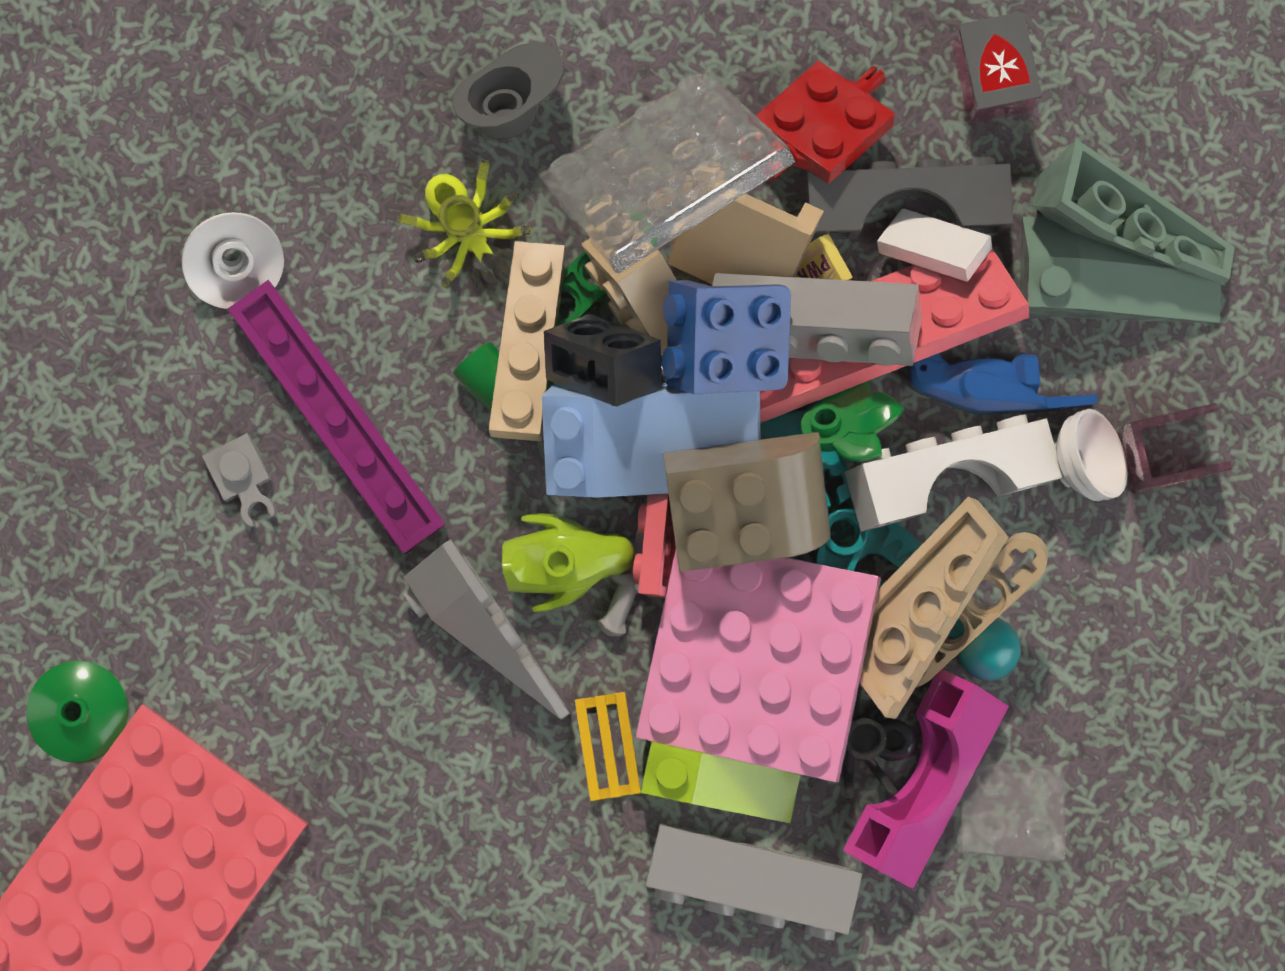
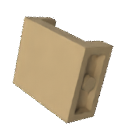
M714 162L710 163L702 177L696 174L692 176L682 198V202L689 205L686 215L678 214L667 237V242L674 244L667 264L710 284L713 283L715 273L796 277L822 217L823 210L805 202L798 217L793 216L717 181L716 178L721 166Z

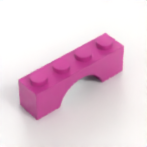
M941 669L935 675L915 713L922 729V749L912 776L905 786L892 798L882 803L866 805L843 851L913 889L1009 706L979 686Z

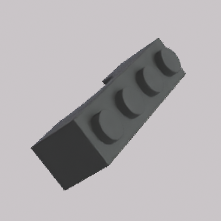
M992 157L966 160V166H946L945 160L928 159L916 162V168H896L895 162L878 161L866 164V170L845 169L829 185L811 172L807 173L805 179L806 203L824 211L812 240L827 234L830 235L832 240L857 239L864 221L874 209L887 201L904 197L927 201L940 209L951 224L983 234L1006 233L1013 225L1010 164H996V159Z

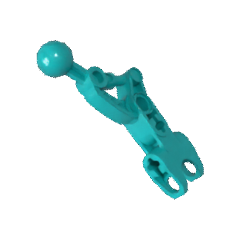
M823 399L816 401L813 406L822 403ZM808 409L805 411H790L760 423L761 440L802 434L801 419ZM821 451L823 473L826 474L829 481L837 480L840 484L833 493L836 507L838 508L843 503H847L849 508L837 510L828 516L829 526L831 528L832 524L842 521L849 523L856 531L857 538L855 544L847 548L837 546L829 538L824 545L816 549L814 563L854 571L859 560L867 554H876L899 569L922 544L897 523L861 532L844 473L849 471L845 459L836 451ZM826 494L827 508L829 509L831 507V504L828 495ZM881 580V581H880L879 588H880L887 580ZM959 618L948 634L951 639L961 637L965 631L964 625ZM997 618L958 654L961 666L969 675L979 680L995 681L1005 678L1016 668L1021 658V642L1016 630L1008 622Z

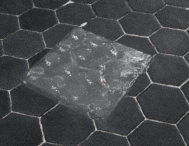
M705 69L699 74L684 78L677 85V88L658 100L641 105L634 115L615 127H609L600 131L591 142L572 154L560 156L552 162L548 169L538 174L549 194L613 271L619 274L792 165L795 161L788 146Z

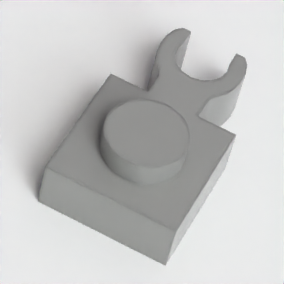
M248 433L202 455L223 500L228 502L239 496L241 500V516L248 526L256 527L250 512L252 507L258 503L265 504L272 518L276 517L277 510L275 504L271 499L264 496L258 487L272 479Z

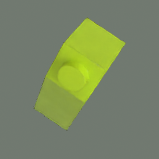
M651 741L641 793L791 823L801 774Z

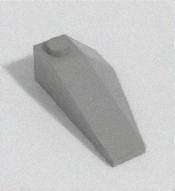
M451 539L448 540L403 577L410 587L403 592V595L419 618L427 613L431 620L558 718L563 719L570 714L456 543Z

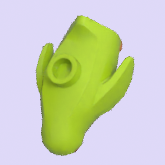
M539 513L522 516L521 521L541 525L546 529L504 541L502 546V569L508 591L553 594L548 600L531 607L533 612L550 611L570 605L582 597L600 580L608 576L622 574L630 569L635 559L633 544L627 536L617 533L604 534L586 529L574 520L558 514Z

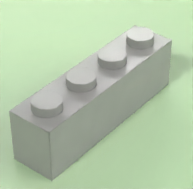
M715 273L712 286L779 284L789 288L791 292L789 358L825 360L828 362L876 363L883 366H913L922 321L919 284Z
M659 823L646 878V886L655 888L653 897L660 900L683 904L685 896L705 900L703 909L710 912L734 916L735 908L755 912L754 922L776 928H784L785 920L805 924L804 934L834 941L836 932L849 935L863 873L859 870Z

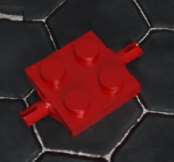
M818 60L753 117L752 131L768 141L776 151L769 159L760 164L759 171L765 179L768 177L769 182H775L790 166H795L810 171L829 185L894 126L895 113L870 96L886 82L884 72L881 69L877 72L878 67L871 66L857 81L852 82L843 78Z

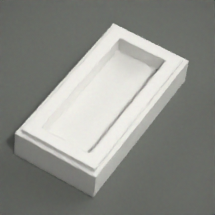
M903 208L877 240L880 254L968 282L992 249L991 236Z

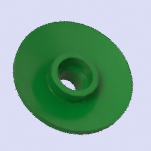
M69 661L49 669L35 683L27 702V723L33 739L47 754L66 762H86L107 753L124 730L128 718L127 698L120 682L104 667L87 661ZM71 702H76L81 707V716L74 722L70 721L65 714V709Z

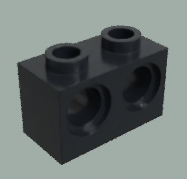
M591 314L543 331L546 379L615 407L662 389L660 339Z

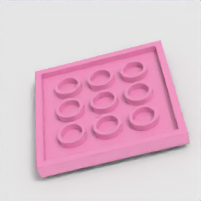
M675 550L636 738L839 782L881 578L875 575L790 558L679 572L677 552Z

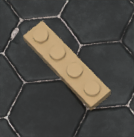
M515 241L489 423L491 437L542 441V395L549 389L550 383L546 379L543 331L557 326L566 261L565 245Z

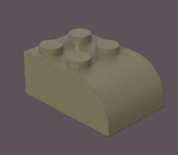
M818 432L663 453L679 572L797 556L815 550L829 540L830 526Z

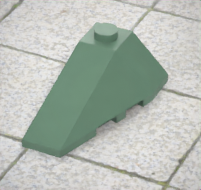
M1074 140L1039 175L1032 206L1039 210L1045 218L1058 223L1071 233L1222 285L1230 279L1234 246L1079 140Z
M1021 217L1020 291L1029 304V316L1220 323L1221 284L1071 233L1058 223L1050 221L1045 217Z

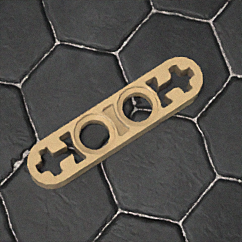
M1023 532L1014 534L1006 540L982 581H992L999 587L1002 595L1001 599L994 605L986 606L978 603L972 595L959 616L965 629L963 635L953 640L945 639L938 650L943 654L939 655L938 652L936 653L917 686H922L930 681L1041 578L1045 572L1049 556L1047 546L1041 538L1035 534ZM1016 548L1024 553L1030 548L1035 552L1032 561L1035 567L1031 569L1026 564L1021 565L1012 574L1010 581L1017 584L1015 587H1012L1004 572L1014 561L1015 553L1013 550ZM997 564L1001 571L993 568V566Z

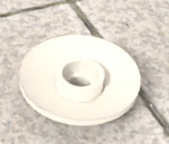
M223 213L205 220L189 235L182 252V269L190 289L206 303L228 309L267 280L276 287L284 267L282 246L275 232L262 220L244 213ZM235 248L240 251V255L235 261H227L222 258L223 252L227 249Z

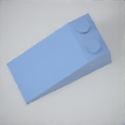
M554 383L542 395L547 495L597 498L669 494L663 453L761 440L760 391L693 395L662 383V389L618 407Z

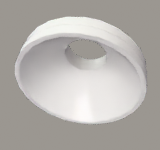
M1086 409L1068 417L1059 432L1057 443L1054 444L1058 462L1064 476L1060 479L1066 487L1073 488L1076 492L1092 501L1099 502L1120 496L1127 484L1128 473L1125 452L1115 429L1096 410Z

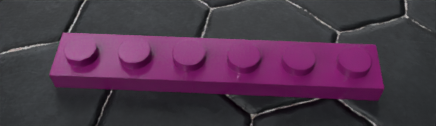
M269 280L265 281L230 306L228 311L402 553L406 555L445 527V522Z

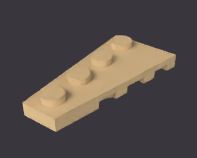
M967 497L878 590L859 683L885 717L897 718L1008 539L1007 534L976 499Z

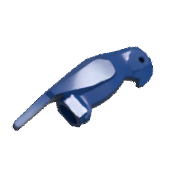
M1019 352L1010 362L996 358H974L951 365L944 361L938 353L915 362L913 366H907L911 389L920 395L975 415L1050 412L1092 407L1098 402L1097 395L1058 397L1038 395L1039 385L1041 384L1038 357L1035 354H1027L1026 352Z

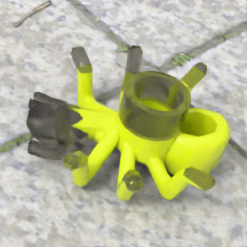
M484 159L480 162L473 200L469 198L465 186L458 178L449 174H439L428 181L425 188V200L429 209L439 218L440 222H431L420 217L400 214L397 217V221L400 224L415 226L424 231L445 232L449 236L438 246L415 254L413 257L415 263H421L429 258H438L454 244L461 242L451 269L446 272L441 281V286L446 289L450 287L454 278L460 274L468 250L473 251L475 254L471 279L480 293L485 291L478 277L480 271L487 283L495 286L498 285L494 276V269L501 272L505 278H508L510 273L509 266L502 257H507L512 263L513 253L510 250H500L498 247L488 246L486 243L487 238L513 240L518 236L531 234L530 226H516L513 229L507 230L482 229L484 224L504 215L509 206L520 196L517 190H513L502 199L497 207L482 215L479 209L486 194V180L490 166L489 161Z

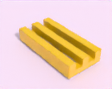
M625 692L576 699L575 706L590 801L641 793ZM617 704L629 780L627 785L619 786L607 705ZM591 707L597 708L608 788L599 789L587 714V708Z

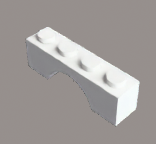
M1019 415L997 422L998 431L983 434L981 426L970 427L952 433L953 442L937 445L936 438L930 437L906 444L907 453L891 457L889 448L882 449L881 457L860 461L861 465L844 473L861 532L905 521L926 513L928 495L932 484L937 476L946 468L964 469L978 475L992 488L998 497L1041 486L1063 478L1047 418L1028 423L1026 415Z

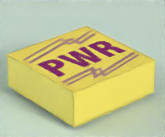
M829 234L818 237L809 244L796 274L797 278L850 280L853 278Z

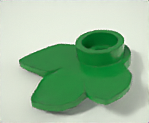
M866 381L823 398L822 403L808 409L801 419L802 434L818 432L822 452L836 451L843 459L859 462L876 459L882 456L881 444L876 434L902 415L903 405L887 393L870 391V381Z

